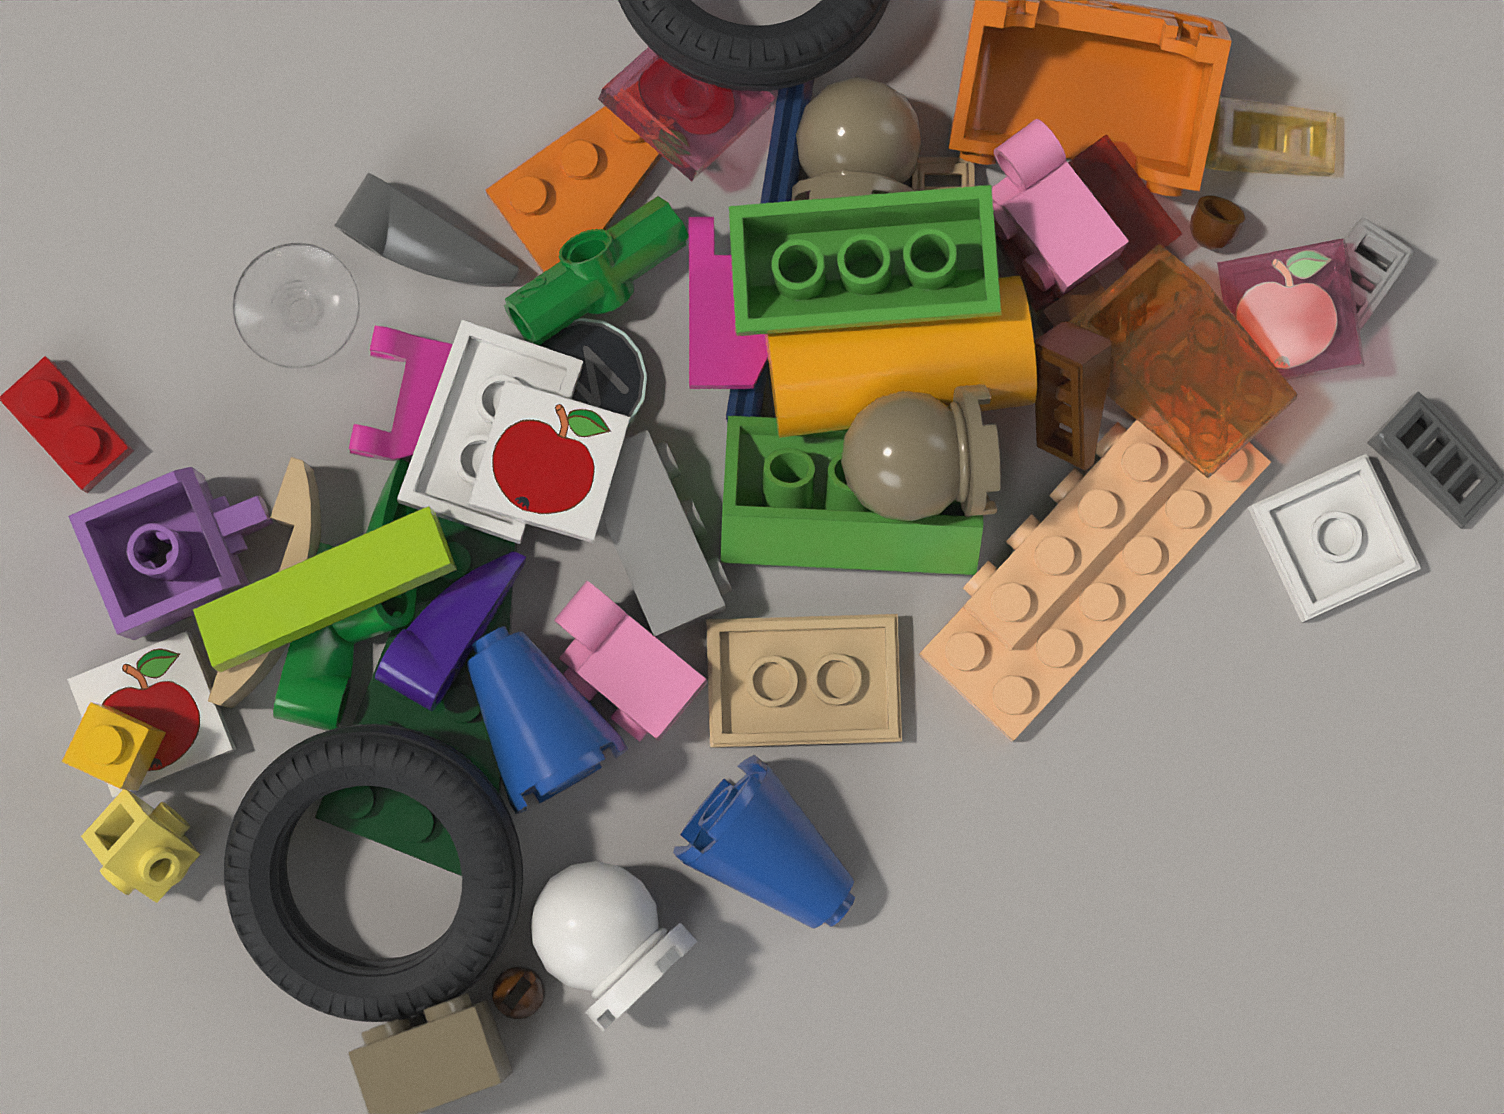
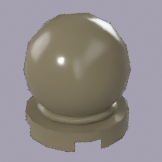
M853 77L827 85L805 107L796 137L800 164L809 178L801 180L793 186L792 201L915 191L904 183L916 170L922 147L918 116L904 95L885 83Z
M986 385L956 387L953 402L948 406L927 393L901 391L877 398L859 412L845 435L841 462L847 485L861 504L886 519L914 521L939 514L955 499L961 503L965 516L996 514L995 501L990 500L987 492L1000 491V454L997 425H983L979 405L989 404L991 400Z

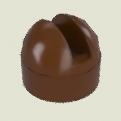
M1206 195L1199 198L1191 215L1189 228L1193 239L1201 247L1217 250L1234 241L1246 217L1243 210L1235 203L1219 196Z
M522 966L512 967L497 977L492 989L493 1002L499 1012L508 1018H527L537 1012L543 1004L545 998L544 983L534 970ZM523 977L532 985L512 1010L503 1001L512 993L517 983Z

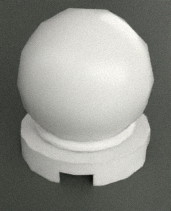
M598 861L571 865L550 878L536 898L531 921L533 945L546 970L568 987L593 991L591 994L592 998L597 1001L585 1013L602 1031L623 1014L679 958L685 955L698 942L681 923L677 924L668 934L666 928H659L657 905L643 882L619 866Z

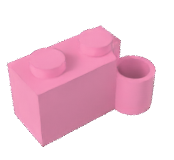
M1035 119L994 149L995 158L1007 176L992 187L995 233L1004 241L1010 238L1015 241L1027 257L1022 261L1027 274L1042 291H1047L1051 288L1056 296L1061 298L1121 255L1129 242L1066 161V155L1060 142L1041 120Z
M589 581L582 585L554 619L558 625L575 638L559 657L568 666L563 675L589 701L600 692L617 706V710L610 718L639 742L647 733L660 741L707 684L706 678L636 622Z

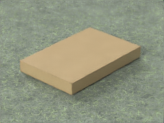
M898 614L706 619L710 748L902 742Z

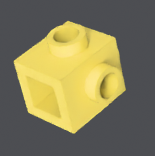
M124 789L81 835L82 839L103 867L99 871L109 883L128 896L136 889L155 903H158L172 886L184 878L189 867L201 855L185 836V833L191 826L179 813L162 801L154 809L135 794Z

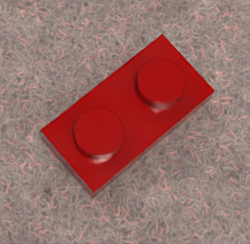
M46 356L0 396V401L73 482L86 493L92 490L134 452L129 444L57 365Z

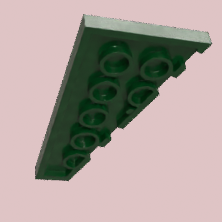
M438 517L456 570L417 587L413 618L407 625L391 630L353 725H392L412 729L434 737L469 759L489 779L500 794L501 775L467 667V662L476 655L474 650L440 704L432 712L375 679L378 666L396 636L403 629L406 630L439 594L476 568L510 552H517V543ZM513 585L482 637L503 626L506 627L510 634L513 618ZM378 786L348 787L323 796L315 815L316 819L462 876L459 856L448 831L427 807L414 798L399 791Z

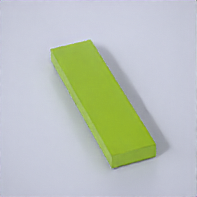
M428 506L193 609L212 668L221 673L456 570V566L436 512Z

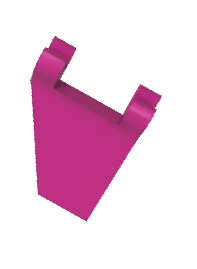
M689 217V389H754L768 361L765 334L737 336L732 256L715 255L714 217Z
M374 326L370 356L384 360L406 362L391 433L354 424L349 444L350 454L388 461H396L413 456L453 344L415 336L393 328Z

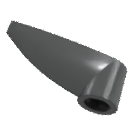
M367 173L334 225L343 234L371 252L412 270L441 279L467 283H512L520 271L518 267L370 173Z

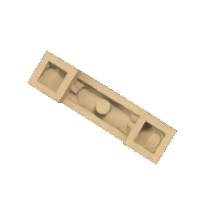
M293 457L290 458L270 516L279 524L293 529L279 572L316 556L321 541V508L314 470L303 460ZM289 643L221 673L218 671L208 702L231 709L235 707L264 680L278 662Z

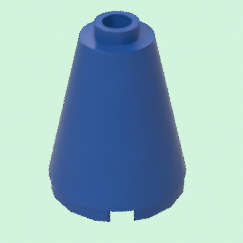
M503 626L488 633L471 645L476 655L467 662V667L506 795L515 814L527 811L524 797L533 793L540 804L602 768L600 762L606 759L603 752L610 748L616 759L628 750L624 740L523 631L510 635L506 627Z
M756 755L745 759L737 767L746 775L734 786L726 779H723L713 789L680 834L689 842V845L675 846L673 850L674 855L683 864L812 929L821 926L824 922L830 927L834 926L846 915L854 903L855 896L850 893L854 883L853 877L769 765Z

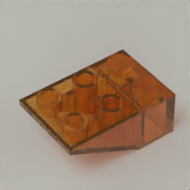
M1160 244L1069 321L1112 342L1111 369L1106 395L1208 479L1297 399L1295 390L1210 285Z

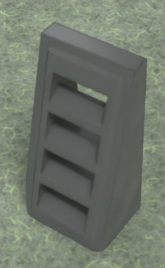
M1419 391L1411 395L1367 442L1459 528H1463L1504 484L1502 476L1440 410ZM1417 422L1425 430L1407 449L1399 439ZM1435 439L1443 448L1424 467L1417 457ZM1454 456L1462 464L1441 485L1434 476ZM1473 473L1480 482L1459 504L1451 494Z

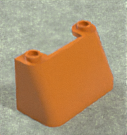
M973 0L949 149L959 150V157L965 161L993 165L997 162L994 149L1029 123L1039 119L1056 136L1064 149L1066 158L1133 169L1138 177L1146 180V190L1160 195L1177 197L1182 196L1183 189L1200 191L1232 40L1225 24L1218 20L1195 14L1112 0Z

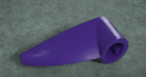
M510 552L476 568L445 589L418 615L406 630L403 629L396 636L378 666L375 679L431 712L435 710L474 649L471 645L482 637L526 563V556L517 552Z

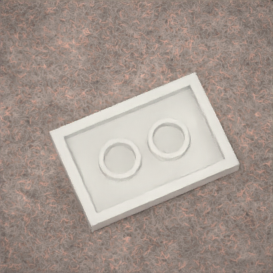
M461 320L397 498L398 503L418 510L430 506L438 517L521 544L527 527L526 523L468 507L505 380L572 400L583 368V361Z

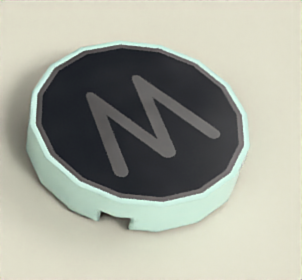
M579 318L539 345L583 361V368L572 400L628 416L630 419L627 428L632 425L644 403L647 372L640 350L625 332L602 320Z

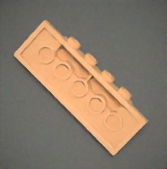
M1178 377L1128 430L1117 422L1097 443L1096 454L1101 459L1085 476L1074 468L1049 495L1058 505L1042 522L1032 514L1006 541L1015 551L999 568H996L989 560L963 587L971 598L919 653V656L1011 742L1019 736L1271 463L1269 459Z

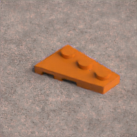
M638 83L485 190L489 199L542 272L560 262L559 251L564 243L573 236L591 229L606 230L627 199L632 198L664 155L656 140L658 134H646L644 129L648 126H663L667 121L652 115L643 106L638 97Z

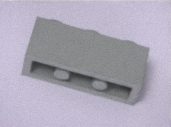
M645 430L623 440L601 516L654 637L661 640L726 611V605L722 596L732 592V588L718 557L716 556L706 561L696 538L707 532L692 498L681 503L679 502L670 480L681 476L667 442L663 441L654 445L648 430Z

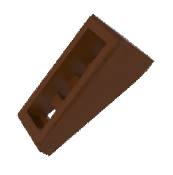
M1062 322L1034 340L1037 371V394L1035 401L1036 446L1086 471L1094 465L1111 369L1112 342L1074 323ZM1060 423L1072 428V433L1060 428Z

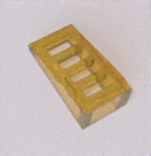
M1220 96L1205 168L1235 172L1331 176L1335 173L1336 113ZM1252 125H1259L1258 149L1251 148ZM1278 126H1284V153L1277 152ZM1302 127L1310 128V156L1301 155Z

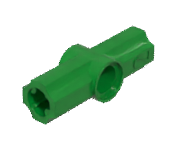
M657 196L608 230L591 229L570 238L559 251L560 262L506 297V304L503 306L509 319L521 333L524 340L539 346L587 312L603 314L613 311L626 303L634 293L633 281L687 245L686 240L689 238L683 221L677 216L670 204Z

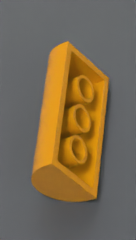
M1019 276L999 278L1001 316L765 334L779 438L849 429L857 414L877 398L901 391L927 393L948 406L953 402L956 387L985 384L990 393L991 400L989 404L979 405L981 412L1034 405L1037 394L1035 346L1028 301L1021 278Z

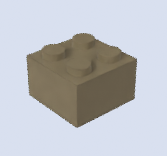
M466 993L455 999L425 1009L424 1013L427 1021L411 1027L408 1019H397L361 1032L364 1045L349 1051L348 1055L368 1113L418 1114L495 1086L508 1078L513 1071L488 999L472 1005L469 994Z

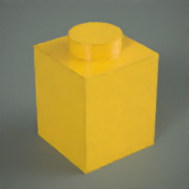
M90 702L61 762L119 789L138 791L166 732L110 706Z

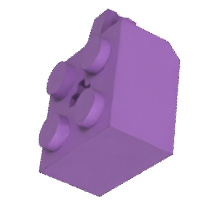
M193 467L171 471L68 516L117 635L134 641L193 616V609L250 585L237 556L248 550L244 537L274 524L272 518H270L271 515L266 503L261 496H255L230 506L225 496L213 498L204 475ZM160 541L172 546V551L166 554L167 563L163 566L151 561V558L159 554L157 543Z

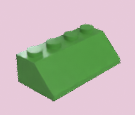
M991 185L729 206L737 336L1001 316Z
M728 416L722 507L721 563L975 575L977 573L983 533V515L965 516L961 503L956 501V499L941 513L914 521L886 519L864 507L848 487L841 462L844 438L849 429L779 438L776 418Z

